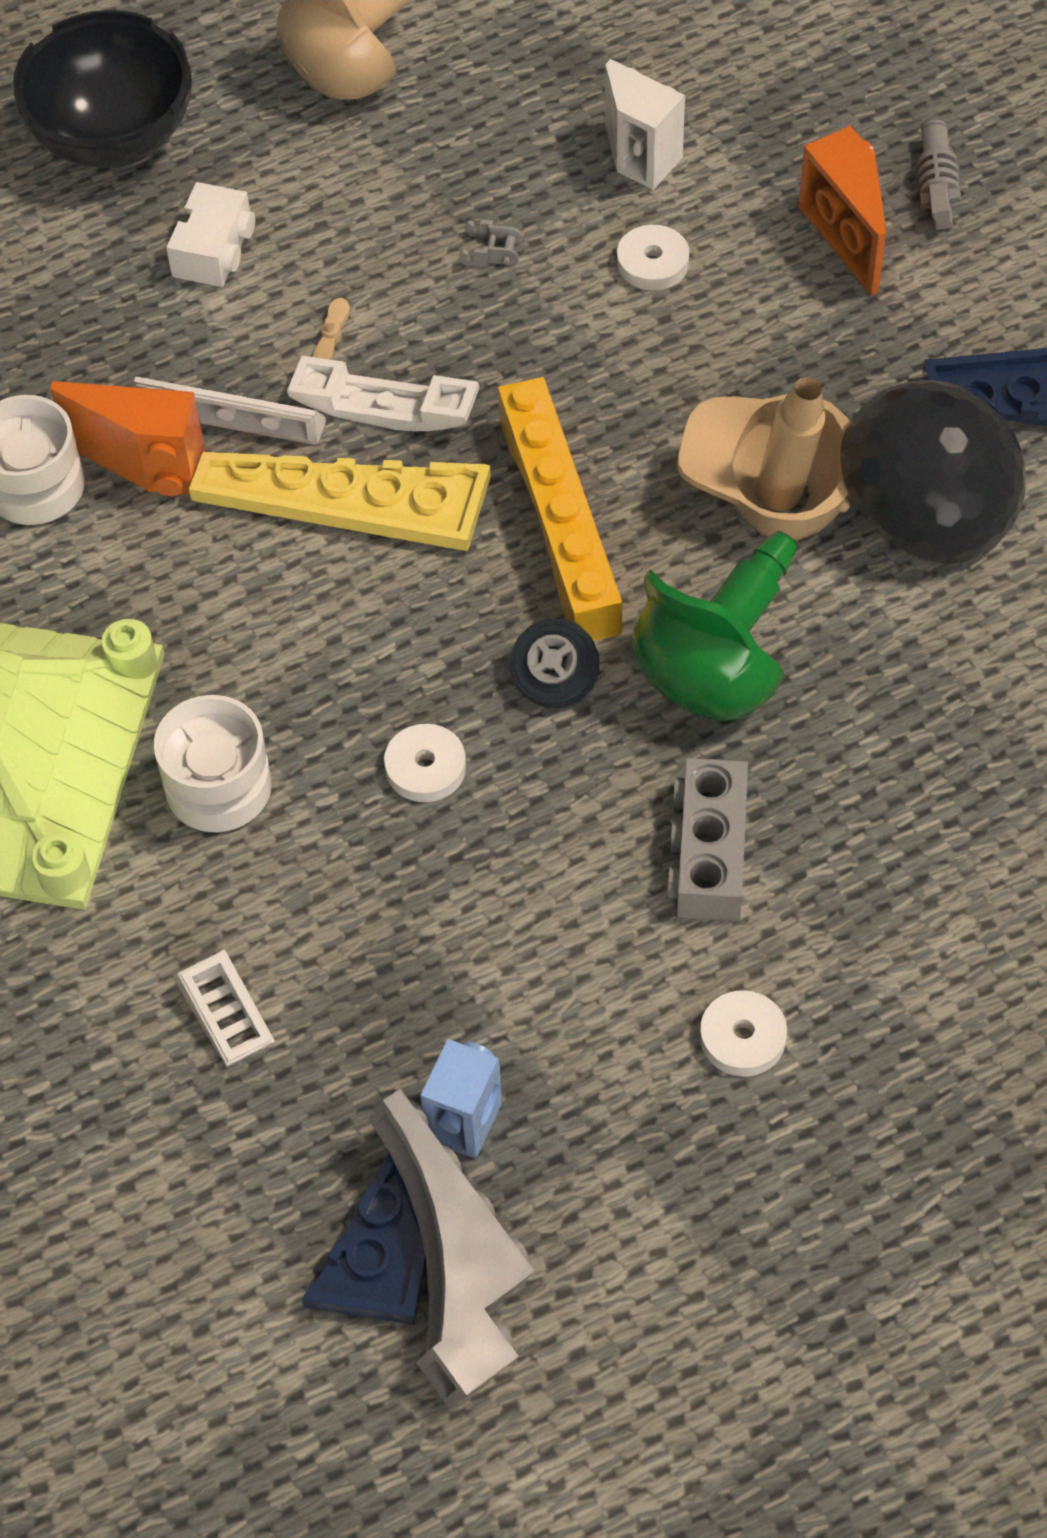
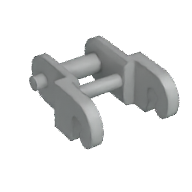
M483 219L480 220L478 229H475V223L467 221L465 232L468 236L489 238L488 246H484L483 249L475 248L473 257L468 256V250L462 249L459 260L463 265L488 267L489 263L505 265L517 263L518 254L513 248L514 244H518L522 240L520 230L514 227L496 226L493 220ZM495 242L505 243L504 248L494 247Z

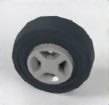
M544 619L529 626L517 638L510 655V672L518 690L532 703L546 708H566L581 701L593 689L600 672L599 652L592 637L578 624L564 619Z

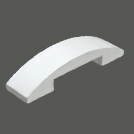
M301 356L287 393L290 398L333 417L393 430L433 431L466 424L479 391V383L433 375L430 386L357 376L348 374L346 362Z

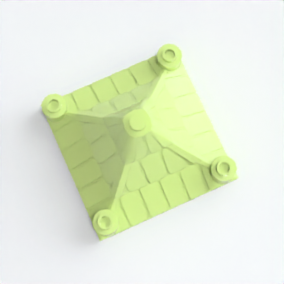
M135 619L116 621L106 628L102 639L71 633L62 634L56 631L31 627L22 628L0 623V896L86 910L165 655L163 645L153 643L149 628L141 621Z

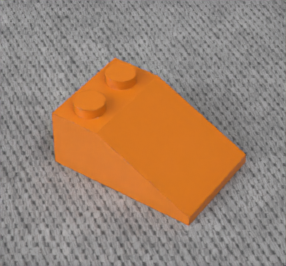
M850 125L804 146L799 209L870 296L879 293L886 240V225L875 151L872 145L867 140H863Z
M52 381L50 390L53 401L64 409L71 421L79 454L147 491L158 492L165 496L190 495L189 487L201 455L205 452L194 392Z

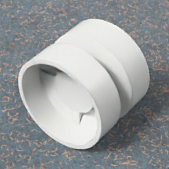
M18 395L0 400V516L10 522L23 525L43 524L58 519L77 504L85 486L84 471L71 421L62 407L44 397Z
M204 695L178 704L165 715L155 733L154 753L166 799L174 815L187 826L205 832L230 831L253 820L267 804L271 793L272 779L262 728L258 718L251 709L230 697Z

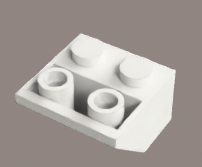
M610 59L605 64V128L616 171L654 190L683 158L685 95L677 92L672 87L665 86L640 74L635 69L628 68Z

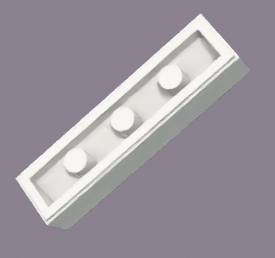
M135 377L134 380L136 388L194 392L201 424L315 445L318 444L326 423V417L316 410L142 377Z

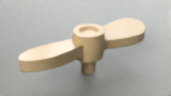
M336 298L331 302L328 317L321 327L322 338L313 352V357L333 360L335 344L341 340V328L350 314L349 304L344 298Z

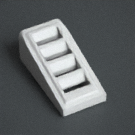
M225 950L177 973L176 983L226 1068L275 1043ZM220 977L225 982L224 985L204 995H201L198 989ZM232 994L235 999L234 1002L211 1013L207 1005ZM242 1010L246 1018L220 1030L217 1022ZM251 1027L253 1028L257 1036L230 1048L226 1041L227 1039Z

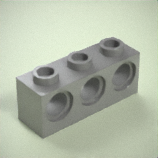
M686 758L685 778L675 777L673 808L683 809V822H672L670 853H681L680 867H669L668 898L678 899V918L740 921L748 779L747 761ZM705 792H713L718 794L719 796L710 798L705 797L701 794ZM710 836L717 839V841L707 843L700 841L698 838ZM700 881H708L715 884L716 886L712 888H700L696 886L695 883Z

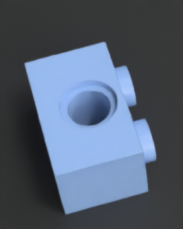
M447 1039L420 1095L422 1110L428 1119V1127L441 1145L476 1159L502 1105L499 1058L495 1057L489 1049L480 1044L465 1042L463 1045Z

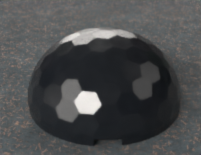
M99 10L66 18L52 25V32L35 45L30 43L20 56L14 72L13 88L18 111L23 122L37 141L56 156L81 166L97 168L120 167L150 156L166 143L176 131L184 118L191 98L192 73L181 42L173 32L169 34L153 24L152 18L134 12Z
M918 380L898 384L877 394L866 402L853 416L843 435L840 449L841 470L853 502L865 519L871 516L892 536L889 542L905 552L933 562L963 563L981 557L989 550L995 548L1013 527L1023 505L1026 490L1023 453L1015 433L1000 412L976 393L949 382L936 380Z

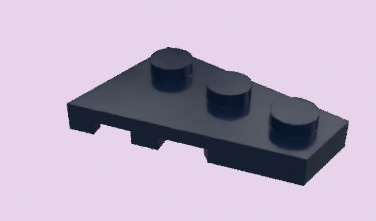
M1047 348L924 360L922 370L924 380L949 382L964 387L993 405L1005 420L1047 426Z
M389 1153L358 1204V1212L342 1239L336 1241L327 1256L328 1262L315 1284L311 1283L302 1298L304 1308L415 1325L426 1270V1258L418 1220L407 1188Z

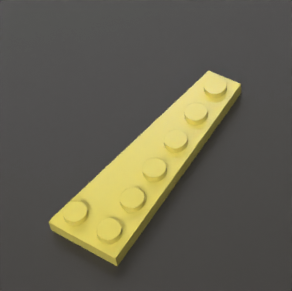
M203 452L189 487L191 501L468 552L491 478L490 465L430 462V468L403 467L402 461L383 460V466L357 465L355 459L337 458L335 463H311V460L306 456L272 457L261 454Z

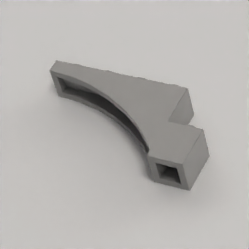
M399 1089L385 1098L368 1120L388 1149L405 1183L418 1220L426 1258L429 1292L427 1342L425 1354L416 1364L448 1408L452 1409L519 1357L513 1349V1341L507 1329L499 1321L491 1319L486 1310L519 1287L535 1270L529 1264L528 1253L521 1242L515 1237L509 1236L495 1218V1210L490 1200L482 1192L475 1190L464 1176L461 1163L456 1154L449 1147L441 1145L430 1130L428 1119L422 1108L416 1102L408 1100L402 1090Z

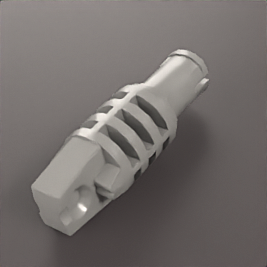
M938 119L930 120L921 127L923 153L918 159L917 164L920 202L922 210L931 208L935 230H942L953 227L952 205L961 203L958 161L955 153L949 148L946 123Z

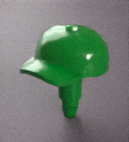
M781 531L773 533L753 550V555L749 561L740 560L710 601L689 596L667 585L650 569L644 576L648 600L635 624L631 639L635 664L649 683L679 708L711 720L727 721L743 718L763 706L774 695L785 675L781 666L756 644L750 631L779 593L780 586L777 582L782 576L786 575L798 547L796 542Z

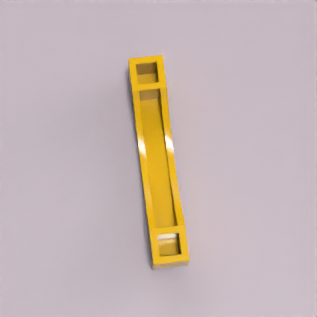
M540 377L498 387L499 421L511 457L525 480L536 509L564 616L567 621L581 626L592 637L593 641L622 635V600L545 379Z

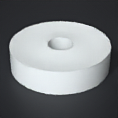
M662 225L640 226L625 234L618 244V271L625 281L637 288L644 290L666 289L680 282L688 271V243L680 233ZM649 256H656V257H659V258L650 259V258H648V257H649Z
M434 724L410 726L396 734L389 742L385 751L384 763L387 780L390 786L406 799L416 802H433L443 799L452 794L464 779L466 772L464 747L453 732L442 726ZM422 759L433 761V764L427 767L419 766L417 763Z
M733 991L715 999L705 1010L701 1021L700 1042L707 1059L719 1070L734 1076L758 1075L773 1067L784 1052L787 1037L786 1020L780 1008L766 996L752 991ZM738 1028H747L753 1035L750 1038L741 1039L734 1034V1031Z

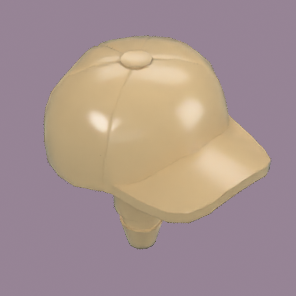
M285 0L277 17V39L290 65L312 89L331 99H359L379 89H384L387 86V82L396 75L397 67L392 56L373 32L410 0Z
M809 377L799 379L788 394L766 399L735 396L713 397L699 403L689 415L679 450L677 470L681 477L691 485L730 502L742 520L746 521L747 524L761 535L770 537L776 531H781L790 536L794 541H798L819 533L840 512H846L850 508L849 499L852 498L843 478L840 461L842 438L850 421L831 402L823 400L820 383ZM807 485L809 498L805 507L796 514L772 512L774 510L784 511L795 507L802 499L805 486Z

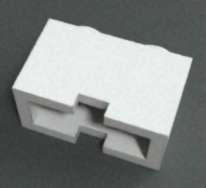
M196 182L184 208L185 214L190 215L187 223L178 221L166 247L171 275L175 278L223 287L229 272H235L238 269L242 242L244 238L250 239L254 231L255 213L250 212L247 192Z

